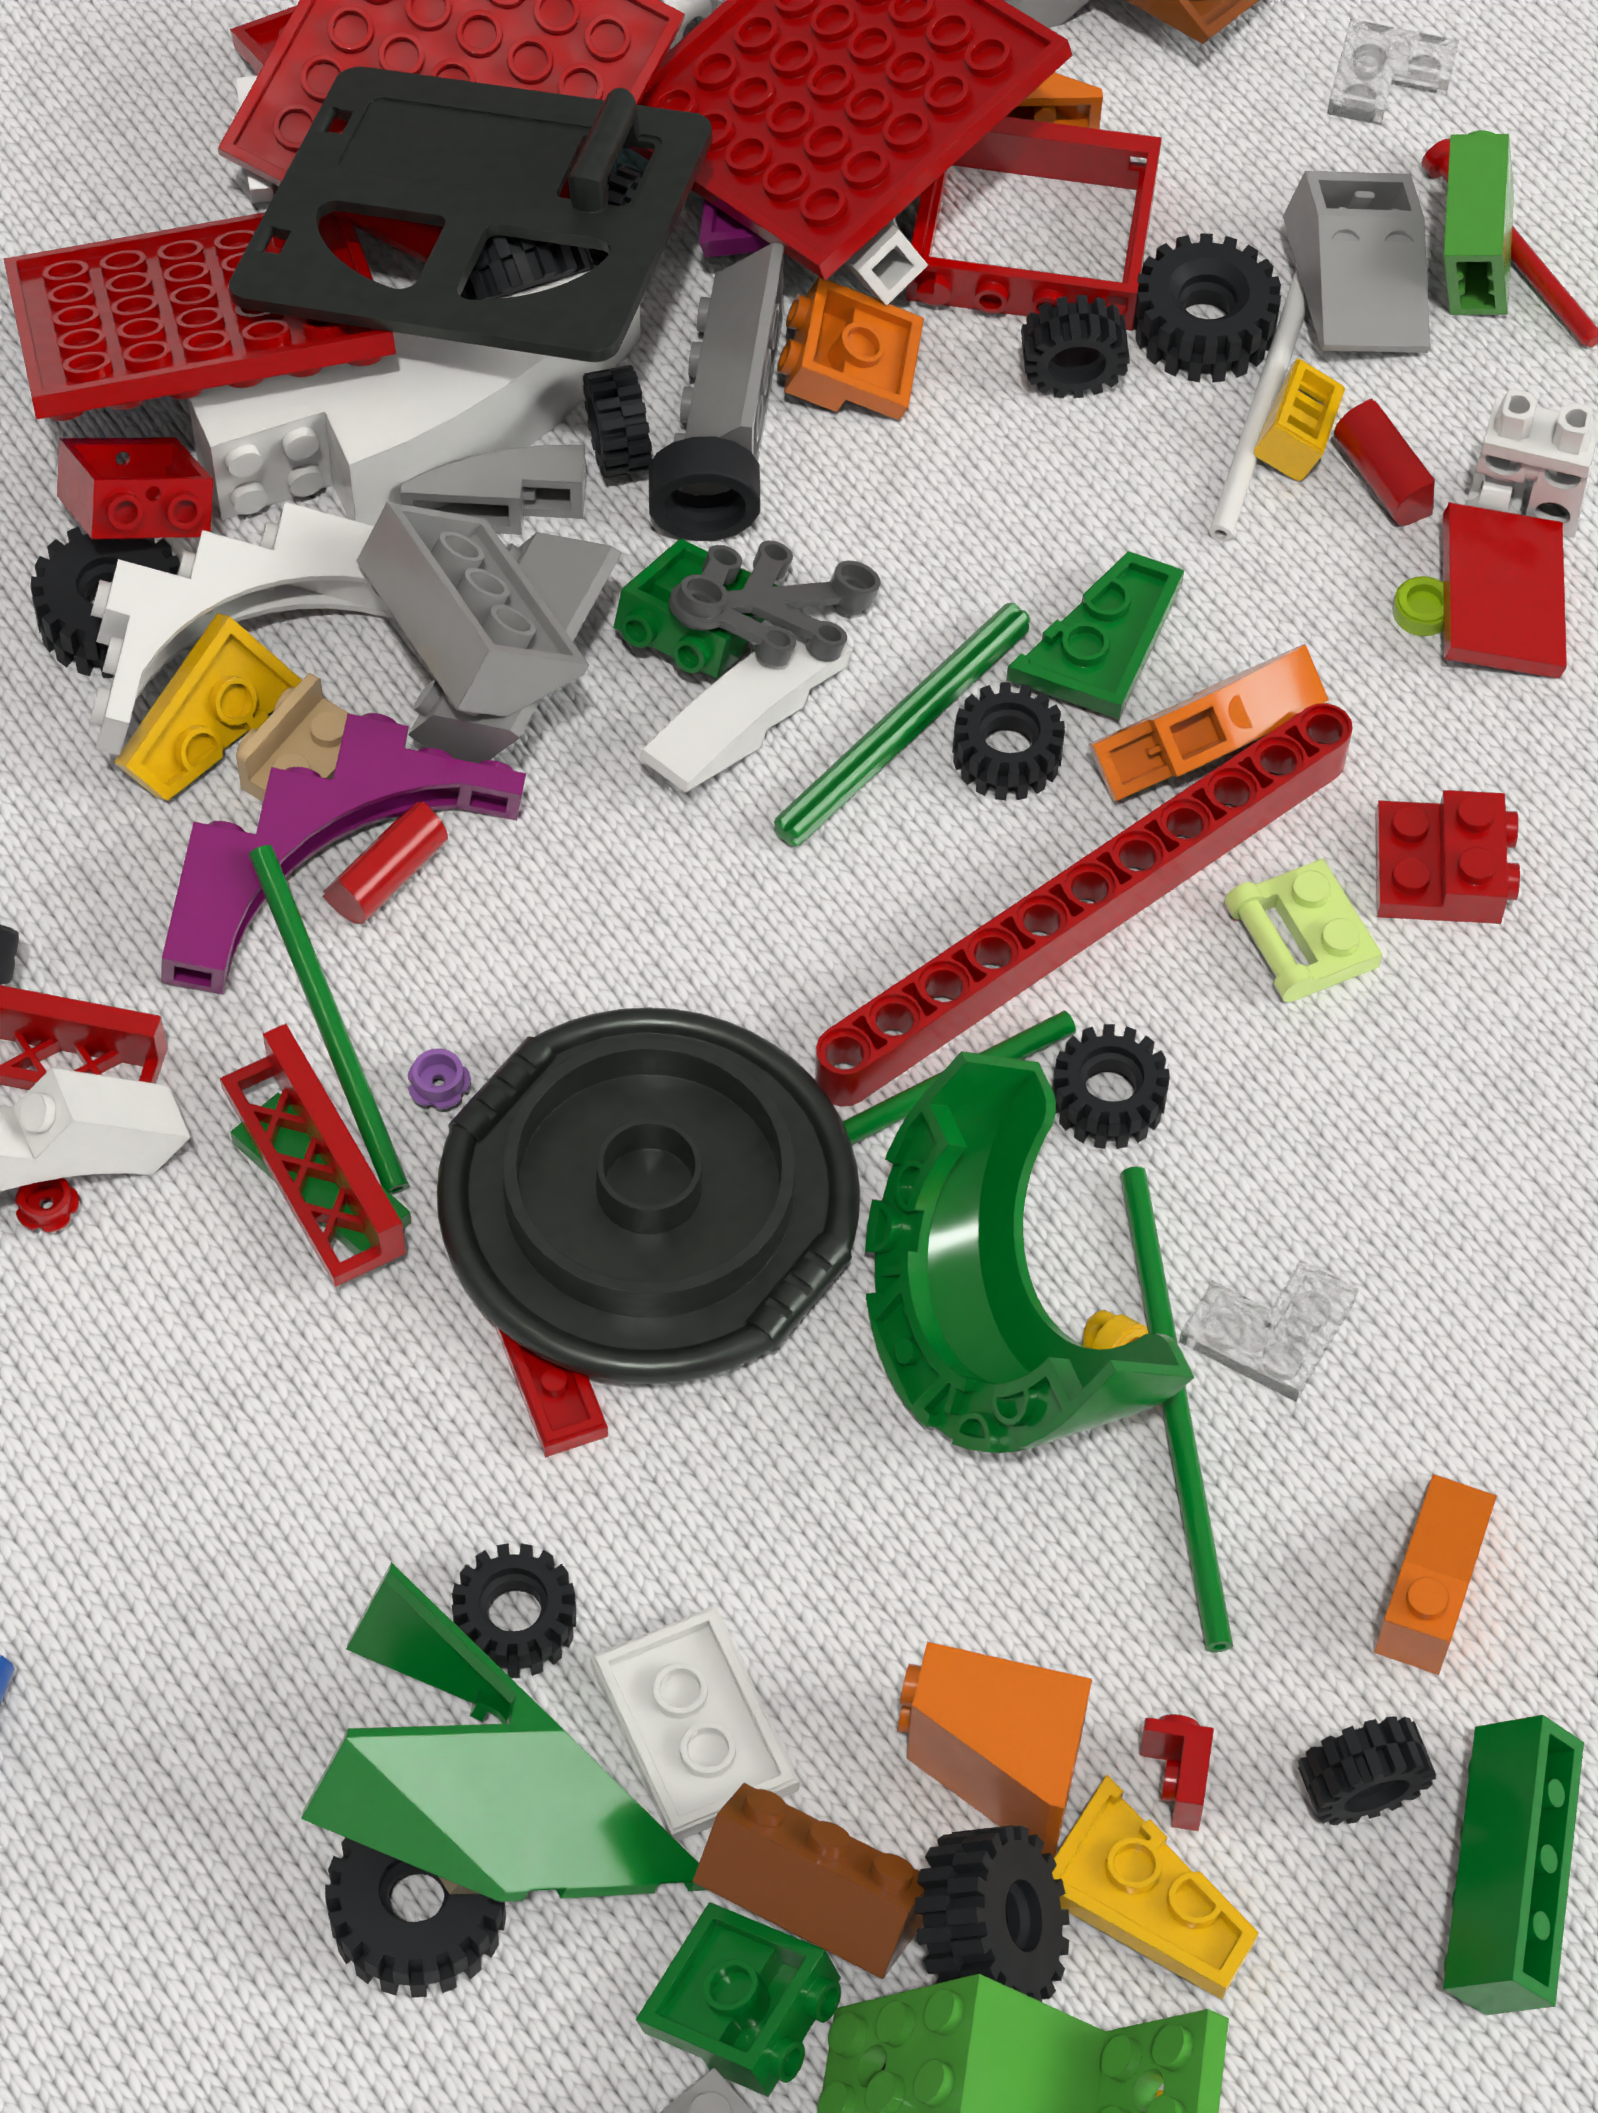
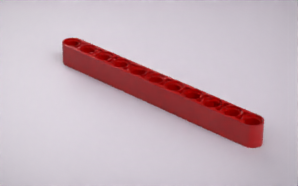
M1318 703L1305 708L827 1029L819 1037L816 1045V1082L828 1095L833 1105L840 1107L852 1106L863 1101L1335 780L1343 772L1353 730L1351 718L1346 711L1329 703ZM1223 804L1235 805L1236 807H1229ZM1175 835H1183V836H1187V837H1190V838H1188V839H1183V838L1176 837ZM1127 867H1138V868H1141V869H1143V870H1141V871H1135V870H1131V869H1129V868H1127ZM1080 899L1095 900L1096 903H1086L1080 901ZM1043 931L1048 933L1049 935L1039 936L1032 934L1031 932ZM993 963L1001 966V968L990 969L982 965ZM945 996L953 1000L950 1002H940L933 998ZM896 1029L904 1032V1034L892 1036L885 1034L883 1031ZM837 1063H849L854 1065L855 1067L851 1069H839L834 1067L833 1065Z

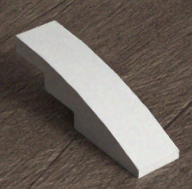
M789 631L796 639V646L788 664L780 667L768 665L761 661L754 651L686 706L642 749L639 759L684 792L689 791L761 748L767 729L804 708L810 689L845 669L853 649L845 644L837 660H820L808 651L806 647L807 638Z

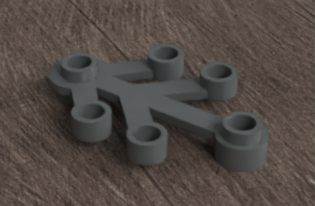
M768 540L759 545L753 560L754 569L742 590L726 591L723 585L732 584L736 580L742 565V557L731 547L714 545L707 552L702 565V575L694 574L685 577L682 583L672 589L668 605L675 617L690 629L700 631L720 627L755 643L757 657L768 665L780 667L788 664L796 646V639L789 631L808 639L806 647L814 657L824 661H835L840 657L847 641V634L843 628L833 622L817 620L794 608L832 605L843 614L858 615L863 610L871 607L881 581L878 574L869 566L861 562L849 560L842 561L836 566L829 582L772 587L775 580H781L786 576L793 560V554L784 544ZM742 613H752L778 626L768 627Z

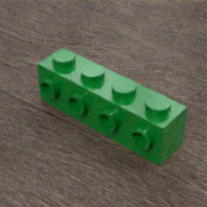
M1544 1715L1476 1726L1474 1731L1472 1756L1468 1765L1469 1780L1464 1821L1460 1830L1461 1846L1456 1887L1452 1896L1453 1911L1448 1952L1444 1961L1445 1977L1443 1990L1485 2015L1556 2006L1584 1742Z

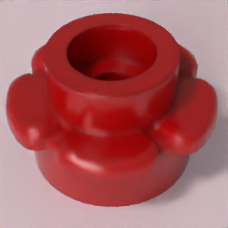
M65 1178L20 1186L15 1196V1204L19 1207L16 1211L17 1219L21 1225L29 1230L41 1228L47 1233L59 1231L69 1224V1216L77 1212L79 1208L78 1193L75 1188L69 1187ZM51 1201L53 1204L50 1208L45 1209L41 1207V1203Z

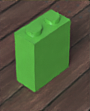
M1485 130L1473 131L1469 134H1451L1444 239V265L1450 315H1508L1514 208L1509 134H1495Z

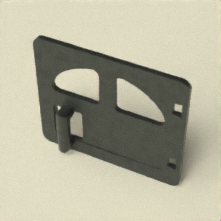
M362 66L346 69L336 77L230 278L229 289L232 301L240 308L585 362L606 361L617 354L711 146L713 140L711 122L708 118L698 113L636 105L632 93L624 88H615L608 93L605 100ZM334 118L348 121L342 134L328 132ZM622 146L654 150L631 202L626 206L609 205L607 179ZM567 178L570 199L559 197ZM332 212H347L441 226L443 229L416 283L407 288L395 289L359 274L334 255L319 233V221L323 216ZM495 235L597 249L609 253L605 260L589 272L547 290L522 296L488 300H468L460 296L486 241ZM272 237L286 240L280 254L265 252Z

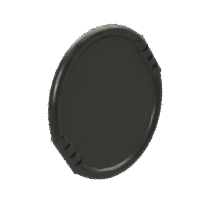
M644 1007L599 1012L567 1021L535 1037H526L448 1124L450 1131L445 1141L439 1164L436 1193L441 1235L450 1262L463 1287L478 1308L502 1332L542 1359L567 1370L616 1382L658 1384L699 1379L733 1369L768 1351H776L852 1259L850 1252L855 1240L859 1219L860 1184L852 1143L839 1113L816 1080L795 1059L775 1044L754 1032L726 1020L679 1009Z

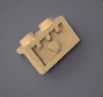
M308 673L296 688L290 687L284 691L278 699L271 716L258 730H250L238 746L236 759L241 789L262 802L264 801L271 767L283 770L289 767H304L317 772L322 778L333 780L346 718L349 712L323 698L320 678Z

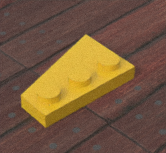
M217 613L114 763L152 795L168 801L223 758V750L247 731L249 732L252 729L258 730L269 718L268 714L274 710L283 692L290 687L296 688L302 679L234 619Z
M1107 1774L1054 1858L1057 1866L1052 1872L1054 1880L1062 1879L1066 1894L1059 1897L1061 1908L1063 1910L1068 1909L1070 1914L1222 2000L1254 1947L1259 1932L1200 1871L1193 1872L1166 1844L1168 1837L1151 1819L1145 1822L1122 1798L1124 1791Z

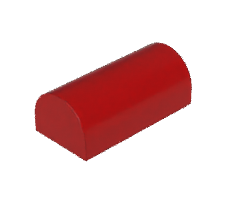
M1371 398L1348 411L1337 423L1334 429V438L1396 523L1406 526L1433 515L1435 479L1379 404Z
M424 801L421 803L416 802L402 813L323 891L325 894L322 897L347 920L355 924H364L448 840L444 824Z

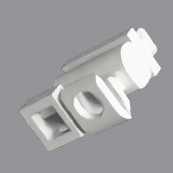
M1511 388L1503 399L1495 398L1466 505L1519 514L1527 479L1533 480L1534 483L1525 516L1563 522V536L1575 538L1598 437V421L1593 420V410L1590 406L1570 402L1562 406L1560 412L1537 407L1538 400L1534 398L1532 393ZM1548 502L1556 503L1565 507L1569 514L1565 516H1552L1543 512L1539 505Z

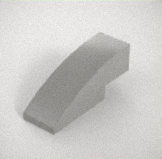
M585 445L530 446L468 457L434 468L401 484V503L403 505L485 518L496 534L522 535L524 516L583 519L586 490Z

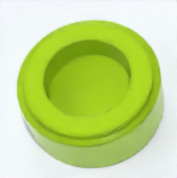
M1419 576L1406 580L1398 587L1393 603V617L1403 630L1417 636H1433L1444 631L1443 582L1432 577Z

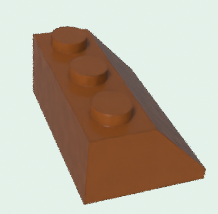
M746 1783L740 1786L717 1813L692 1881L881 1979L886 1976L917 1934L916 1929H920L923 1925V1915L915 1913V1898L924 1896V1888L917 1883L920 1871L913 1868L906 1859L895 1854L883 1853L849 1836L848 1832L839 1825L828 1821H819L786 1804L779 1795L768 1790L756 1789Z

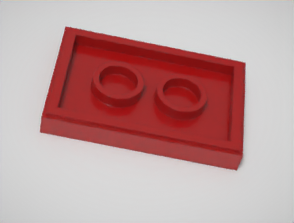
M1449 502L1443 513L1444 659L1560 679L1567 667L1563 522Z

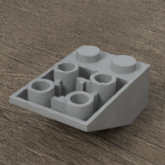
M1305 171L1284 212L1283 219L1321 351L1428 353L1430 349L1425 219L1411 174Z

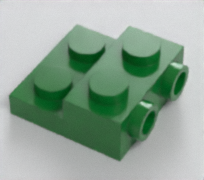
M680 538L622 588L613 628L620 631L624 639L632 646L655 648L673 657L678 667L685 672L706 673L717 679L746 652L748 640L720 627L700 631L690 629L684 626L671 612L668 600L672 589L682 583V580L689 575H702V565L708 552ZM740 567L736 580L732 584L723 585L726 591L742 590L751 572ZM742 613L760 623L765 620L752 613Z
M709 1902L635 2020L645 2034L702 2058L709 2071L715 2068L723 2078L769 2098L778 2081L788 2083L800 2071L805 2056V2047L802 2041L815 2020L824 2023L835 2013L841 1998V1986L838 1983L841 1977L825 1949Z

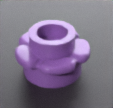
M431 1049L423 1052L416 1058L408 1072V1080L411 1082L409 1094L412 1099L421 1106L432 1105L439 1110L457 1105L461 1101L462 1092L468 1091L471 1083L468 1069L462 1065L461 1060L456 1054L446 1049ZM436 1079H443L445 1081L440 1086L433 1084V1081Z

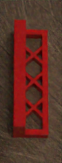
M0 985V1039L15 1042L22 1054L0 1064V1085L30 1090L47 1073L40 1061L60 1051L77 1054L83 1066L74 1071L102 1075L103 1072L121 1063H127L143 1067L139 1081L156 1084L168 1049L161 1016Z
M285 1023L263 1033L266 1051L265 1058L221 1077L220 1082L225 1095L333 1285L337 1287L405 1255L403 1226L342 1118ZM274 1076L282 1090L275 1110L250 1104L242 1090ZM289 1105L296 1115L286 1113ZM260 1122L269 1124L266 1132ZM281 1127L308 1135L311 1141L304 1159L277 1153L273 1145ZM318 1154L324 1165L315 1163ZM288 1171L298 1173L295 1182ZM309 1177L336 1184L339 1193L332 1209L316 1206L304 1201L302 1193ZM346 1204L349 1206L353 1215L343 1213ZM316 1221L326 1223L324 1232H322ZM337 1227L364 1233L372 1247L339 1262L331 1248V1243Z

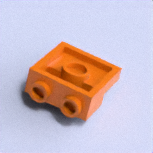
M818 277L806 296L798 294L795 297L787 315L786 327L796 331L794 340L789 339L786 342L777 365V372L787 375L784 392L835 412L840 409L845 400L900 420L909 407L924 318L891 304L886 306L878 299L826 279L824 281Z

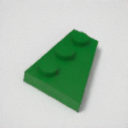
M1128 551L1082 595V602L1062 621L1057 619L1043 632L1042 640L1026 656L1021 653L1008 666L1006 680L1018 685L1032 686V689L1035 691H1042L1047 695L1120 720L1182 586L1184 570Z

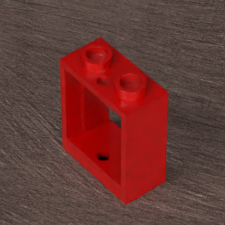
M176 437L59 438L57 497L91 539L200 537L202 530L211 532L213 478ZM120 452L128 453L126 462L121 464L116 462V456Z

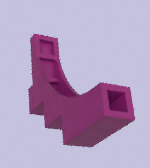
M348 713L333 780L322 778L317 772L304 767H289L286 770L271 767L256 834L247 833L240 826L226 821H213L209 824L193 822L163 950L161 982L221 995L224 994L226 981L238 946L247 927L266 901L249 857V853L255 848L263 845H272L286 878L308 858L334 841L363 827L398 817L416 802L421 803L424 801L432 810L458 808L517 821L526 773L514 771L509 765L499 761L485 760L474 763L455 759L449 753L436 748H422L418 751L406 749L409 726L397 724L395 720L383 714L367 713L358 716Z

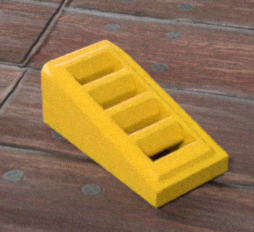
M1296 358L1289 368L1259 434L1253 451L1254 455L1293 480H1303L1324 453L1345 391L1344 385L1303 360ZM1298 389L1302 390V391L1305 392L1306 394H1308V395H1310L1311 397L1315 398L1316 400L1320 401L1321 403H1323V405H1321L1320 403L1316 402L1315 400H1313L1312 398L1308 397L1307 395L1303 394L1302 392L1298 391Z

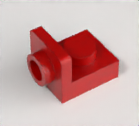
M1177 1714L1164 1715L1159 1719L1145 1718L1139 1754L1143 1757L1167 1761L1161 1801L1174 1803L1171 1827L1199 1832L1214 1728L1200 1726L1193 1718Z

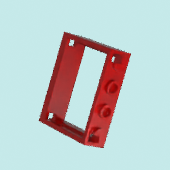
M1005 117L952 166L1137 190L1122 282L931 257L947 176L946 170L920 196L911 245L928 266L906 286V300L929 305H944L981 310L987 313H1004L1027 317L1031 312L1039 314V306L1045 302H1048L1052 307H1056V298L1067 296L1068 303H1076L1077 295H1087L1089 304H1092L1096 297L1105 299L1106 308L1114 304L1119 308V315L1123 314L1126 330L1133 331L1139 286L1137 280L1139 273L1142 274L1162 137ZM1131 157L1146 158V159H1147V162H1146V163L1132 162V161H1130V158H1131Z

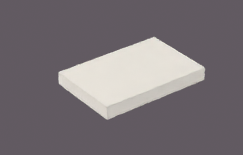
M716 1605L590 1656V1666L665 1830L676 1841L711 1828L717 1813L743 1783L756 1789L771 1791L781 1798L799 1791L800 1781Z

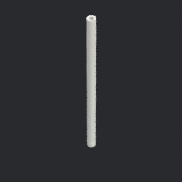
M1296 268L1209 530L1210 535L1216 540L1225 542L1231 540L1258 460L1253 451L1283 384L1308 308L1298 268Z

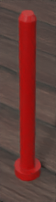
M1450 139L1441 140L1433 145L1425 153L1421 162L1422 167L1432 178L1442 176L1447 183ZM1512 226L1511 260L1581 345L1587 347L1595 346L1598 343V327L1515 227Z

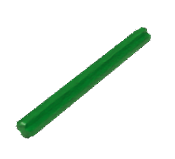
M1012 602L1003 605L775 818L774 832L791 847L801 845L1029 631L1028 623L1030 617L1028 613Z

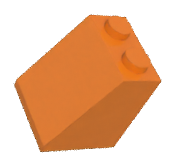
M927 1642L922 1665L908 1664L901 1692L900 1705H902L897 1731L909 1734L906 1759L998 1826L1021 1825L1029 1828V1835L1037 1834L1044 1842L1041 1854L1051 1853L1053 1858H1055L1083 1733L1092 1679Z

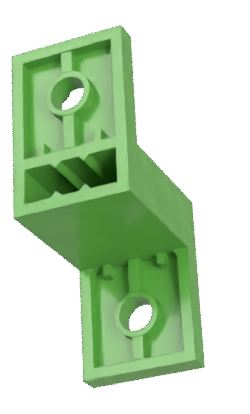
M981 1974L971 1975L838 2007L834 2013L833 2024L828 2035L829 2050L817 2113H1219L1229 2018L1210 2009H1204L1104 2031ZM1164 2083L1162 2095L1155 2098L1158 2089Z

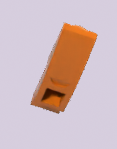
M1302 644L1194 693L1193 697L1088 745L1111 799L1118 801L1171 776H1181L1270 733L1305 708L1314 704L1325 703L1329 699L1307 646Z

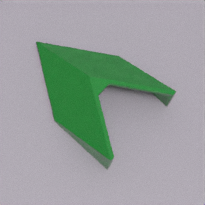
M391 1562L353 1631L346 1650L471 1702L470 1717L483 1721L487 1712L496 1716L502 1724L348 1728L304 1807L301 1819L499 1902L524 1901L529 1891L556 1890L560 1899L655 1893L658 1886L664 1883L683 1882L688 1891L707 1890L692 1882L699 1863L557 1722Z

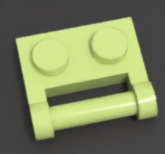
M1323 858L1258 884L1254 882L1242 883L1233 888L1224 898V904L1231 916L1236 920H1242L1276 976L1273 982L1274 987L1285 1002L1299 1000L1380 967L1382 952ZM1275 907L1308 961V966L1297 964L1266 910Z

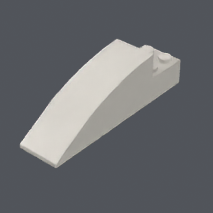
M589 271L501 298L522 296L547 290L576 279ZM640 305L619 351L612 358L602 362H585L393 332L396 354L383 356L380 361L372 365L351 366L345 363L323 367L319 373L308 377H293L285 374L263 378L259 384L247 388H234L224 385L204 389L201 394L188 398L197 460L213 478L212 500L221 520L241 514H252L263 507L295 497H306L316 493L318 490L334 486L348 519L375 526L386 502L402 504L401 484L434 468L468 457L511 448L529 447L555 428L585 398L583 393L584 373L614 368L640 342Z

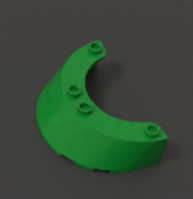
M961 1051L925 1091L897 1131L885 1157V1160L892 1163L893 1166L887 1180L882 1200L872 1199L865 1252L875 1253L874 1277L876 1293L866 1294V1300L876 1347L885 1371L896 1392L907 1408L926 1427H936L946 1436L953 1439L952 1444L968 1450L989 1453L1018 1452L1144 1412L1163 1403L1195 1378L1180 1347L1173 1338L1165 1334L1153 1333L1145 1334L1133 1342L1112 1349L1099 1350L1084 1346L1066 1335L1052 1321L1044 1310L1033 1287L1024 1249L1023 1217L1025 1198L1032 1168L1044 1139L1053 1126L1056 1115L1054 1093L1040 1063Z

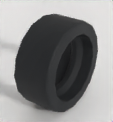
M715 436L690 437L675 441L658 451L648 466L649 514L658 527L673 536L693 541H717L735 536L749 528L760 514V464L750 450L735 441ZM693 483H717L732 488L729 491L715 495H692L677 490L682 486Z

